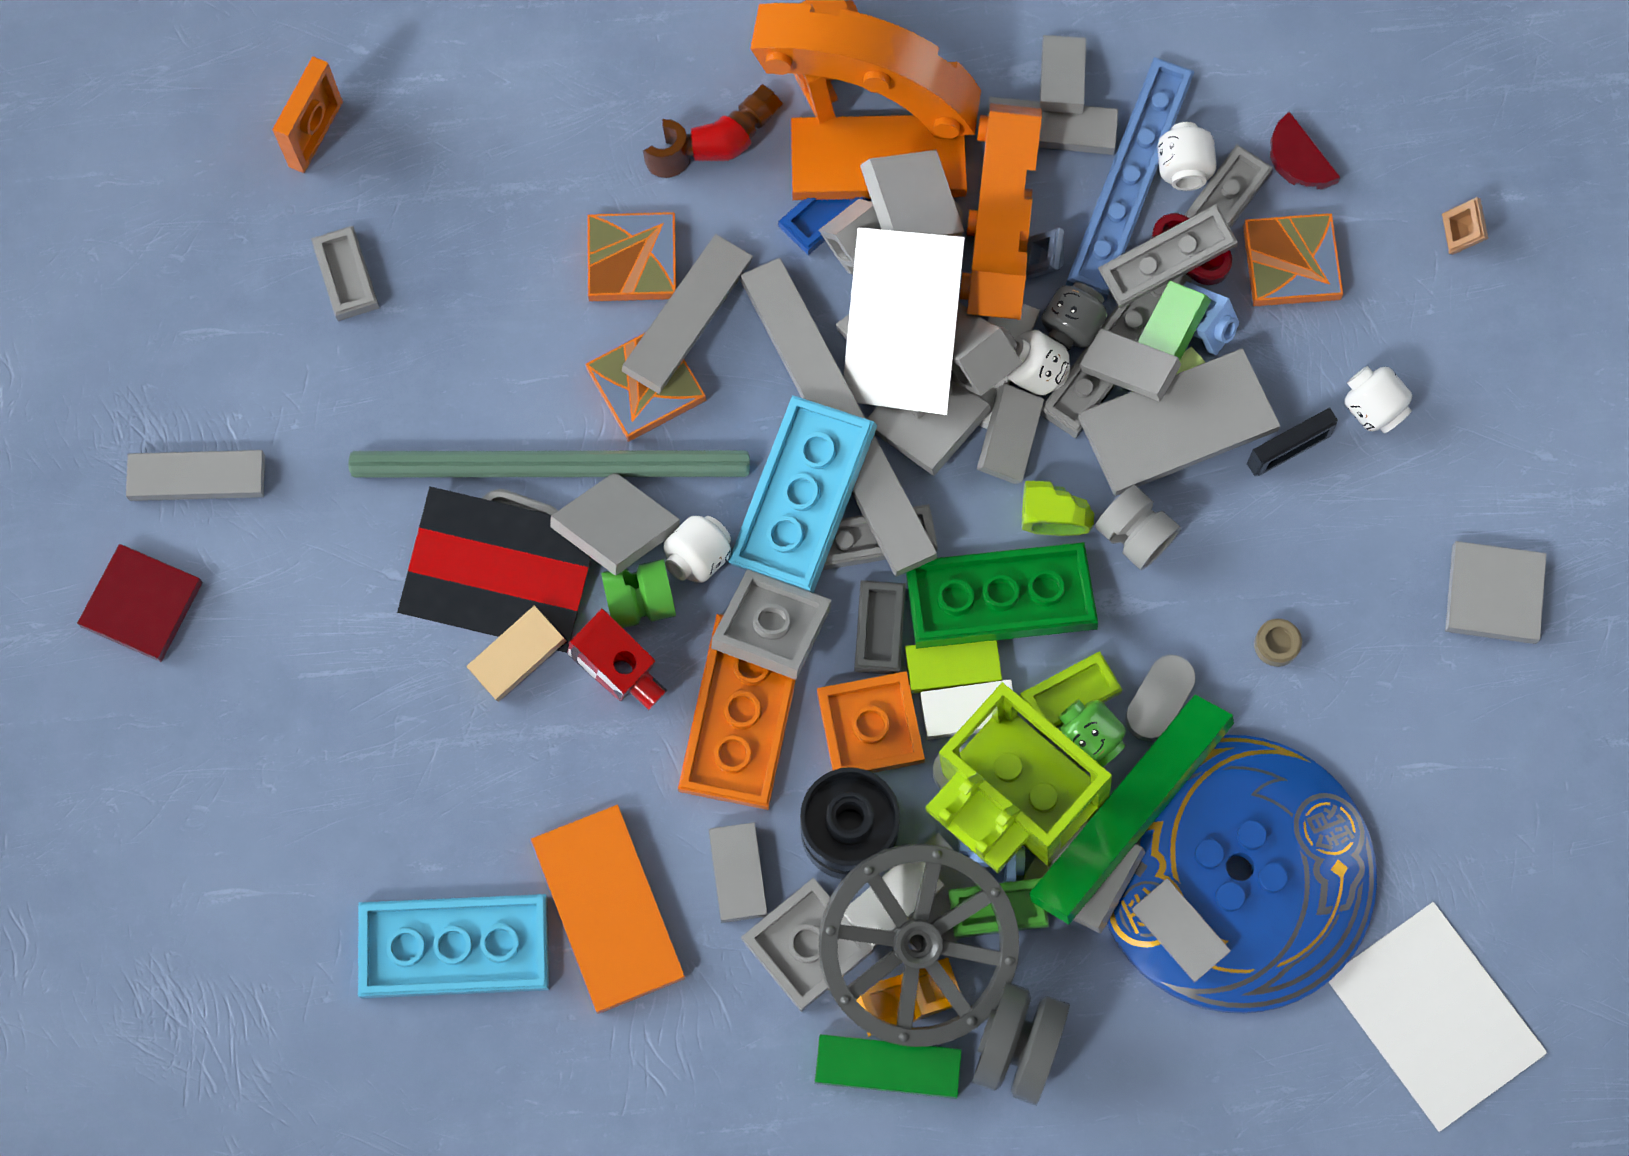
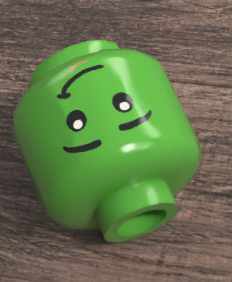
M1078 699L1058 717L1064 723L1059 730L1102 767L1112 761L1126 746L1122 741L1126 733L1124 725L1100 700H1093L1084 705Z

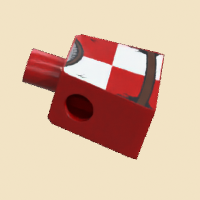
M603 608L570 641L567 654L619 701H622L631 693L642 705L650 710L667 692V689L649 673L655 663L654 658ZM619 661L627 662L632 667V672L621 674L615 669L614 663Z

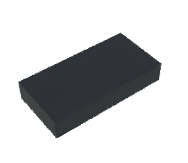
M1329 407L1254 448L1246 464L1254 476H1260L1328 439L1334 431L1338 419Z

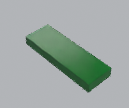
M819 1034L815 1084L957 1099L962 1049L935 1046H903L887 1041Z

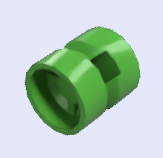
M664 559L639 564L637 571L633 573L627 568L616 576L610 571L601 572L610 616L622 628L639 625L641 617L645 616L651 622L676 617Z

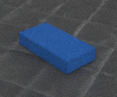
M865 197L832 200L806 198L778 221V227L807 255H810L825 241L819 232L820 228L858 199L871 201V199Z

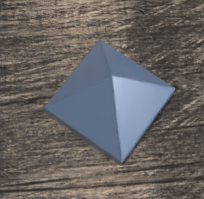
M1056 228L1029 237L1026 279L1057 271L1064 265L1063 229Z

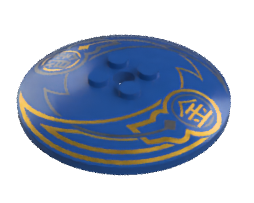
M1224 735L1136 843L1143 847L1146 853L1108 920L1107 926L1121 951L1143 976L1171 996L1188 1004L1224 1013H1255L1287 1006L1314 993L1337 975L1355 954L1365 936L1372 917L1377 889V867L1369 831L1354 801L1342 785L1314 760L1297 750L1268 739L1247 735ZM1234 856L1245 858L1252 868L1250 878L1244 881L1233 879L1226 869L1227 860ZM1167 878L1231 950L1230 953L1195 983L1131 910Z

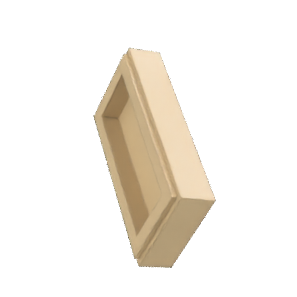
M534 605L466 667L494 699L499 702L560 648L566 640Z

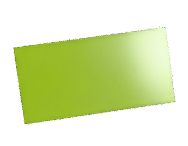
M997 640L916 649V645L905 646L911 694L1002 681Z
M1099 651L1020 693V697L1058 728L1064 724L1058 717L1076 700L1079 699L1084 705L1093 700H1100L1105 703L1120 695L1123 689Z

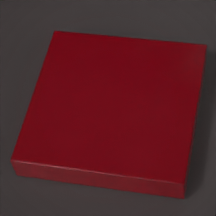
M119 544L77 624L83 629L162 662L203 582L194 575Z

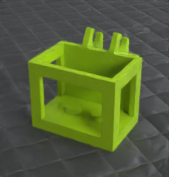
M1002 682L939 751L942 772L949 781L925 808L930 815L997 873L1003 869L1023 845L1049 867L1110 797L1112 775ZM1018 712L1090 773V777L1018 716ZM991 714V719L960 752L959 748Z

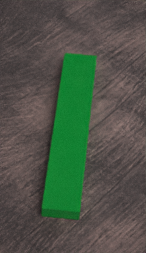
M1195 694L1030 891L1031 902L1065 923L1070 924L1233 726V714Z

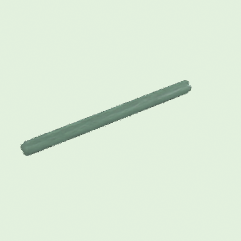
M745 450L353 451L350 453L348 465L349 472L353 477H608L612 473H617L621 477H746L750 472V456Z

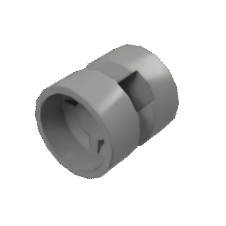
M1132 485L1105 510L1096 522L1095 528L1112 544L1122 543L1124 545L1123 554L1140 570H1143L1155 561L1181 531V527L1164 511L1154 512L1152 510L1154 502L1136 485Z

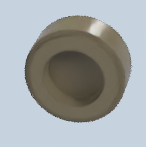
M1272 619L1265 622L1258 630L1254 639V648L1257 656L1264 663L1275 667L1291 663L1302 647L1300 631L1293 623L1285 619Z

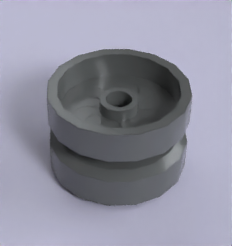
M1006 981L997 1009H991L977 1050L981 1055L972 1083L995 1091L1002 1086L1010 1064L1015 1065L1017 1068L1011 1085L1013 1097L1037 1105L1063 1033L1070 1004L1046 996L1039 1002L1032 1022L1026 1021L1025 1018L1031 1001L1029 989Z

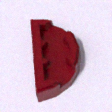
M1287 112L1277 122L1270 140V159L1277 173L1293 185L1298 183L1306 187L1325 189L1338 184L1340 179L1338 173L1293 115Z

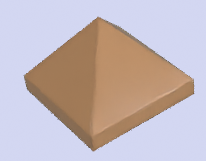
M1476 197L1442 213L1449 254L1454 255L1488 239L1481 198Z

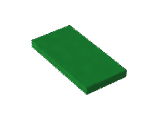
M1085 542L940 557L906 572L916 649L1098 629V617Z

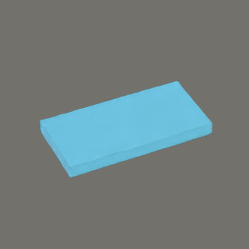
M792 395L728 562L733 566L745 570L749 569L814 593L878 425L874 421Z
M546 894L358 902V997L360 998L549 990L548 897Z

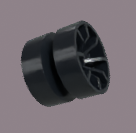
M860 768L836 769L818 778L806 792L800 810L801 840L808 858L825 874L843 879L865 859L885 849L895 847L897 844L900 824L899 805L892 789L876 774Z

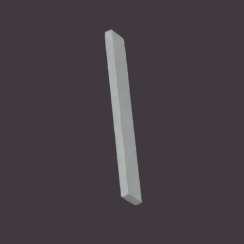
M1236 145L1184 216L1190 219L1217 204L1231 229L1267 180L1273 167L1239 145ZM1184 274L1172 281L1184 285L1186 281L1191 283L1193 279ZM1167 284L1120 309L1117 305L1101 329L1138 342ZM1090 346L1086 347L1071 367L1066 382L1059 389L1054 390L1042 406L1040 413L1041 416L1075 439L1083 430L1078 419L1079 413L1102 404L1115 386V384L1082 372L1080 363Z
M778 258L741 274V283L801 398L865 418L782 260ZM874 435L852 495L895 577L935 560L937 552Z

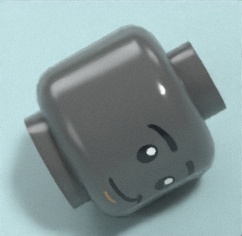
M1075 282L1072 286L1064 285L1057 289L1041 317L1042 324L1049 332L1048 336L1065 346L1067 351H1070L1072 346L1078 348L1088 347L1092 344L1107 319V311L1103 305L1105 300L1100 293L1083 283Z

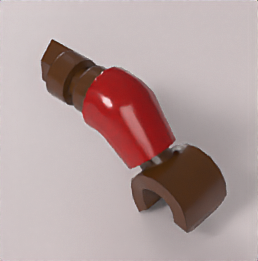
M761 84L753 94L748 95L739 104V111L734 110L729 116L723 115L714 123L691 128V134H686L685 128L680 123L671 119H662L666 144L673 145L665 149H659L651 145L643 150L645 164L653 175L670 178L678 176L685 171L692 155H694L695 161H729L734 159L751 146V138L756 134V128H762L783 103L775 92Z

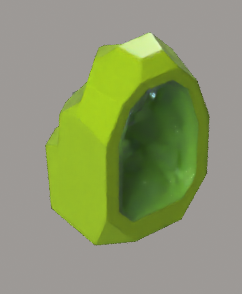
M1025 481L1022 504V530L1040 535L1071 536L1087 534L1094 527L1095 513L1092 511L1087 500L1073 496L1065 487L1053 486L1049 481Z

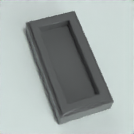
M861 580L854 672L900 673L906 583Z

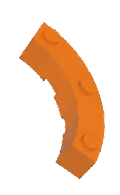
M759 4L750 49L767 74H805L852 83L870 92L881 94L904 107L927 127L933 137L952 139L961 135H975L981 89L974 78L959 62H948L939 56V47L934 43L891 22L840 8L839 16L814 12L815 9L811 4Z
M990 103L989 115H980L977 141L985 142L979 204L978 210L969 209L966 236H975L971 273L962 272L959 298L968 300L967 314L1021 320L1026 281L1027 244L1032 209V189H1025L1027 170L1036 171L1042 121V109Z

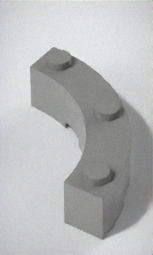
M862 199L855 201L819 229V232L849 274H853L857 229L881 230L873 203ZM958 301L951 377L957 384L982 396L1020 366L1022 362L1014 351L1017 343L1006 328L995 326L978 315L967 314V307Z

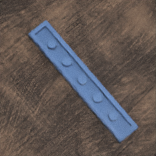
M1154 57L1068 275L1066 285L1072 286L1075 282L1083 283L1096 290L1107 301L1110 290L1102 278L1098 267L1126 252L1159 166L1157 149L1159 139L1175 125L1195 71Z

